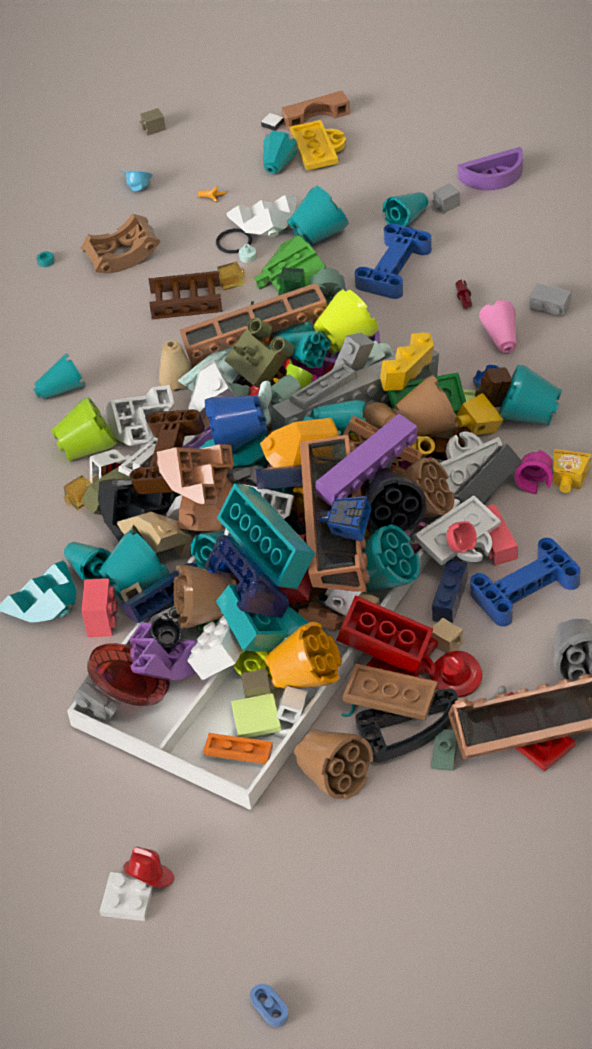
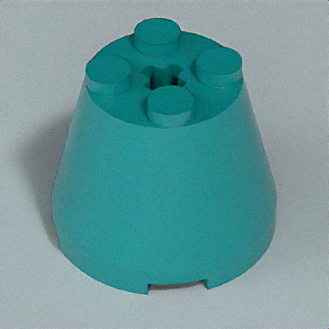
M319 186L309 190L290 219L287 220L288 225L294 229L293 234L295 237L301 236L310 246L344 230L349 225L342 209H338L337 205L331 200L332 197Z
M518 364L511 377V385L501 404L500 416L504 420L549 425L553 417L551 413L555 414L559 403L556 400H559L562 389H559L527 366Z
M388 525L381 527L366 540V549H363V553L367 555L368 565L366 570H368L370 576L369 583H366V592L405 586L417 579L419 575V555L414 554L409 543L410 537L397 526ZM352 559L350 562L352 566H355V559Z
M132 529L124 534L98 571L102 579H109L110 586L114 587L115 594L122 601L124 599L120 591L137 582L143 589H146L170 574L164 564H160L161 561L156 556L154 550L138 533L134 535Z

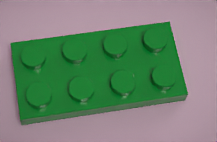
M459 373L436 376L435 378L438 380L436 385L445 392L454 413L458 412L462 404L466 402ZM425 379L408 382L403 390H389L388 395L392 409Z

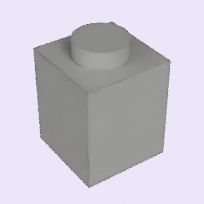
M450 183L433 191V205L443 213L454 209L460 205V191Z

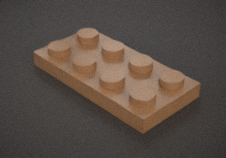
M355 664L342 697L343 702L426 721L438 688V682Z

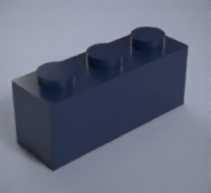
M454 560L446 562L432 604L434 622H439L444 618L454 623L468 580L467 563Z

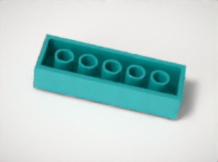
M234 483L217 519L277 586L297 589L315 552L254 487Z

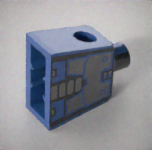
M367 496L335 499L331 511H320L319 521L320 523H327L331 534L334 536L363 541L372 508Z

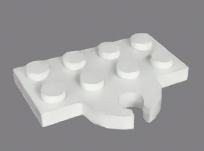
M461 432L459 435L465 441L464 448L458 444L457 435L450 438L446 448L448 460L440 463L449 476L446 480L450 492L455 493L496 448L502 446L499 437L483 444L475 434Z
M473 495L414 535V540L440 565H443L455 556L464 561L479 562L482 561L483 555L475 551L474 548L464 553H457L450 549L446 540L449 526L456 522L469 521L474 526L477 535L474 548H481L484 551V555L488 557L492 547V539L489 533L501 525V520Z

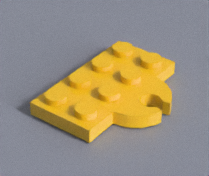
M321 120L289 127L292 138L297 140L298 152L306 171L339 163L336 153L343 150L346 146V137H344L342 131L338 129H325Z

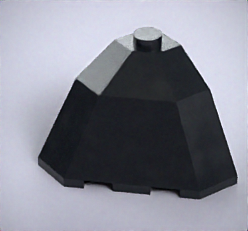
M131 479L99 481L98 502L105 524L118 542L124 536V533L117 525L118 521L148 512L162 515L165 510H169L174 501V492L137 493Z

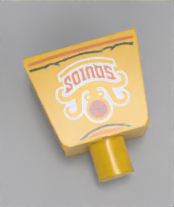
M554 449L553 484L559 486V490L563 493H569L571 488H581L590 470L591 454Z

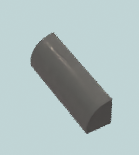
M508 444L497 447L454 493V498L460 500L461 504L474 495L480 502L484 503L522 463V460Z

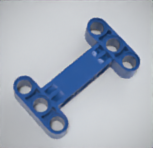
M388 224L384 227V243L389 248L375 269L359 267L354 271L355 286L358 290L391 299H399L404 293L403 279L398 274L412 253L419 255L431 253V234L397 224Z
M542 538L538 542V559L493 583L483 573L472 575L470 578L471 596L498 626H508L513 621L512 604L556 580L565 589H577L580 585V567L552 538Z

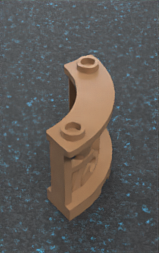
M131 214L129 219L113 234L87 235L81 250L88 254L95 266V272L114 273L131 268L146 259L156 249L160 239L156 237L148 225L146 217ZM123 245H132L130 251L122 255L113 254L117 248Z

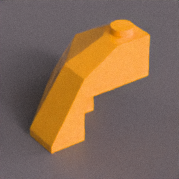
M331 418L299 421L273 431L260 445L272 467L302 465L300 442L339 436V433ZM334 442L312 445L313 452L334 455L331 453ZM316 460V461H315V464H317V463H329V462Z

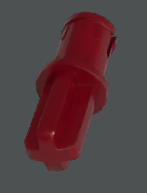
M458 280L455 284L458 291L457 297L464 309L471 308V291L467 288L465 280L463 282Z

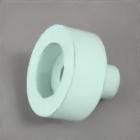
M245 244L239 250V258L242 262L249 263L257 257L256 249L249 244Z

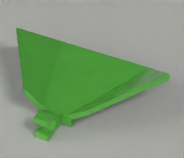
M296 236L282 243L262 269V274L253 278L259 289L264 288L267 282L271 281L278 293H288L309 286L311 276L313 274L316 275L319 273V270L325 269L326 266L310 244L306 243L301 236Z

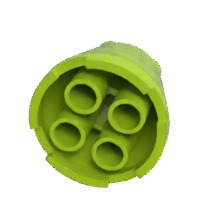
M90 397L82 399L54 428L50 429L56 439L58 438L56 444L59 449L66 451L64 453L70 462L109 450L117 444L109 425H107L100 410Z

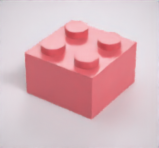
M109 579L84 580L81 612L88 637L112 636L113 628H116L114 612L118 611L117 600H114L115 590L114 587L110 586Z

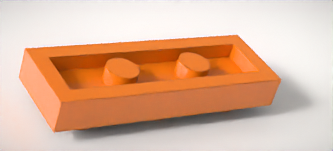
M209 733L203 751L205 756L266 764L270 759L273 743L271 741Z

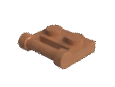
M313 601L307 607L299 609L298 612L305 620L317 622L322 627L331 631L340 630L346 618L345 615L325 608L316 601Z

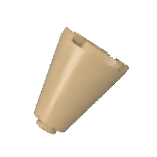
M174 340L167 341L162 346L158 376L160 386L170 385L172 392H175L174 389H181V391L187 389L188 386L183 385L178 380L189 372L192 366L181 344Z

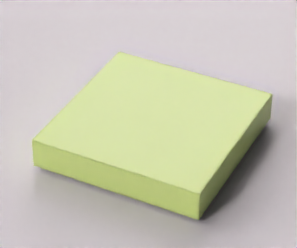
M273 693L231 701L238 737L250 738L281 731L280 721L276 718L277 708Z

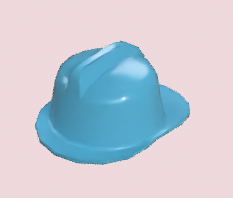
M120 170V172L126 173V182L132 191H140L147 188L150 178L153 177V174L144 171Z

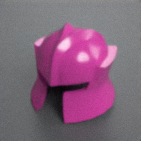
M540 449L538 452L526 454L521 459L522 463L515 472L517 486L525 492L537 494V481L544 482L545 480L547 487L550 488L553 480L551 472L553 460Z

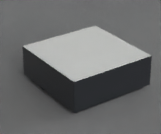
M269 113L261 121V126L275 131L284 122V118Z

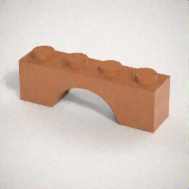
M342 90L282 107L284 123L289 131V127L304 124L309 118L316 115H329L333 118H338L350 114L349 100Z

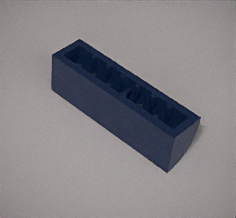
M334 462L315 464L316 481L337 464ZM302 465L256 469L257 489L303 486Z
M186 563V564H185V565H189V566L198 567L197 563ZM175 570L122 603L121 606L126 614L134 622L140 623L174 601V577L179 576V571Z

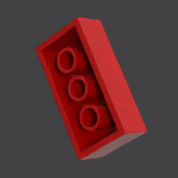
M355 595L336 641L415 674L433 628Z

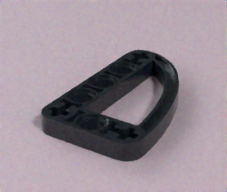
M449 688L436 691L428 715L445 711L444 714L421 732L386 746L380 728L416 718L372 708L358 712L355 716L356 727L360 737L367 740L371 746L373 762L378 763L399 757L435 739L439 733L451 725L448 712L452 705L455 704V701L458 700L457 693ZM384 713L391 714V716L388 718L381 717V715ZM368 734L377 735L373 739L366 738ZM375 746H377L379 753H376V751H374Z

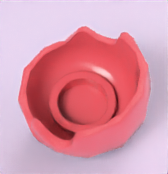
M469 521L452 524L446 533L447 544L451 550L457 553L472 550L477 541L474 526Z

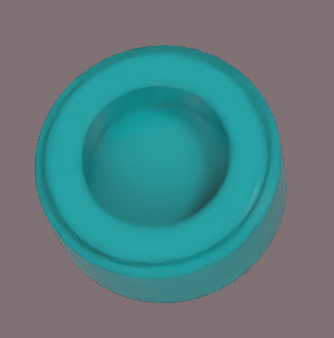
M49 251L39 253L37 255L38 265L41 267L53 265L55 262L53 253Z

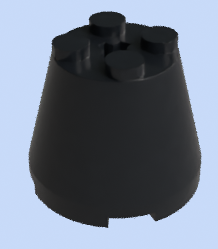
M381 468L371 480L366 481L364 487L365 496H367L372 508L368 522L375 531L388 525L397 526L403 531H411L419 525L424 518L427 506L425 495L416 482L393 468Z

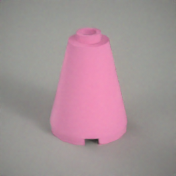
M506 300L495 301V305L490 306L488 304L483 307L479 313L480 321L500 352H512L517 346L515 307L510 301Z

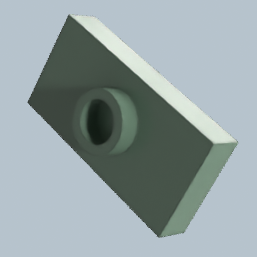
M444 729L435 737L431 763L432 769L454 770L457 739L454 730Z

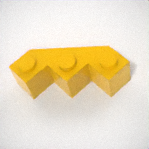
M430 332L412 333L410 346L397 347L395 360L382 361L380 380L384 391L403 390L411 379L413 380L425 365L428 366L431 363L434 343Z

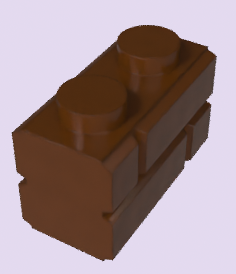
M505 367L487 369L484 377L481 378L479 389L475 391V397L484 394L493 407H501L512 382L508 370Z

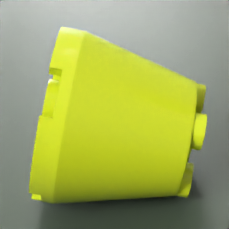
M342 289L339 291L313 325L316 331L322 332L326 339L330 341V348L328 350L332 354L341 351L347 335L362 332L370 338L378 332L377 321L375 318L371 319L370 313L366 309L368 306L351 290L346 292Z

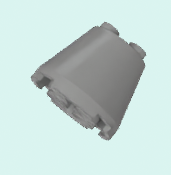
M571 619L561 622L557 626L554 636V669L560 681L570 679L573 682L579 680L578 677L591 674L592 677V624L588 619ZM592 685L579 688L578 690L591 691Z

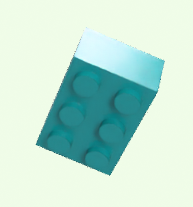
M228 585L216 600L221 613L224 615L243 651H272L287 637L288 633L261 585Z

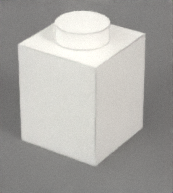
M286 686L276 718L295 724L302 713L307 692Z

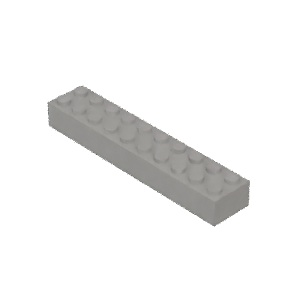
M433 349L431 363L428 366L425 365L421 372L409 382L426 379L432 375L437 376L439 353ZM396 355L384 359L382 361L395 360ZM382 361L358 370L355 379L305 410L291 403L290 399L273 405L271 433L291 423L303 421L306 415L311 417L312 408H317L318 406L352 400L365 401V408L368 404L374 402L390 404L388 391L383 390L380 380Z

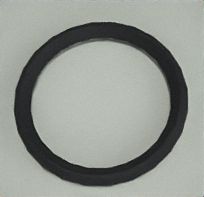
M239 228L225 230L216 239L218 249L231 254L239 253L240 249L227 250L221 247L219 241L223 235L230 232H241L247 235V244L251 245L252 243L251 235Z

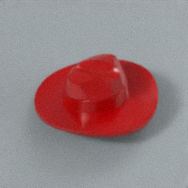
M465 651L446 653L434 663L435 678L432 681L438 682V690L453 689L457 693V697H464L473 693L481 684L482 670L480 664L471 654Z

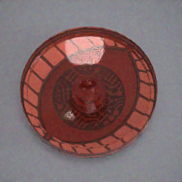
M107 643L97 646L91 652L87 661L88 674L92 681L109 696L135 706H152L165 698L169 690L170 681L133 673L131 670V665L133 664L130 656L131 646Z

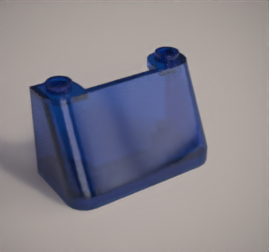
M227 535L218 537L204 566L206 570L210 573L219 571L234 574L240 580L236 591L241 593V602H237L236 606L241 611L282 618L289 606V600L284 591L272 581L233 537Z

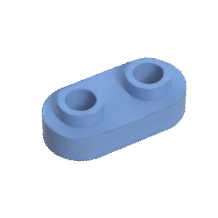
M258 984L253 987L250 992V998L254 1008L270 1026H283L289 1018L286 1004L269 985ZM262 997L267 998L265 1001L259 1000ZM276 1014L281 1015V1016L278 1017V1018H274V1017H273V1016L276 1015Z

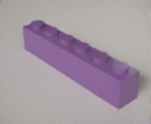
M399 413L316 481L315 495L332 507L335 499L347 498L352 492L358 491L364 482L371 480L376 472L381 468L384 469L393 458L400 456L405 448L412 446L416 442L418 426Z

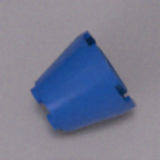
M258 395L218 396L205 399L206 414L215 445H231L232 452L263 434L268 433L265 413L260 408L261 403Z

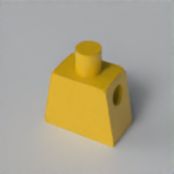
M480 394L462 404L454 422L458 423V428L467 427L471 430V433L480 435L497 432L504 419L486 396Z

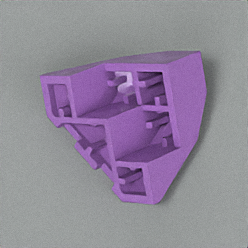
M141 623L130 637L132 645L130 656L133 660L131 670L133 673L164 680H181L197 674L187 661L192 653V648L197 644L194 640H181L175 648L164 649L155 638L150 637L152 623Z

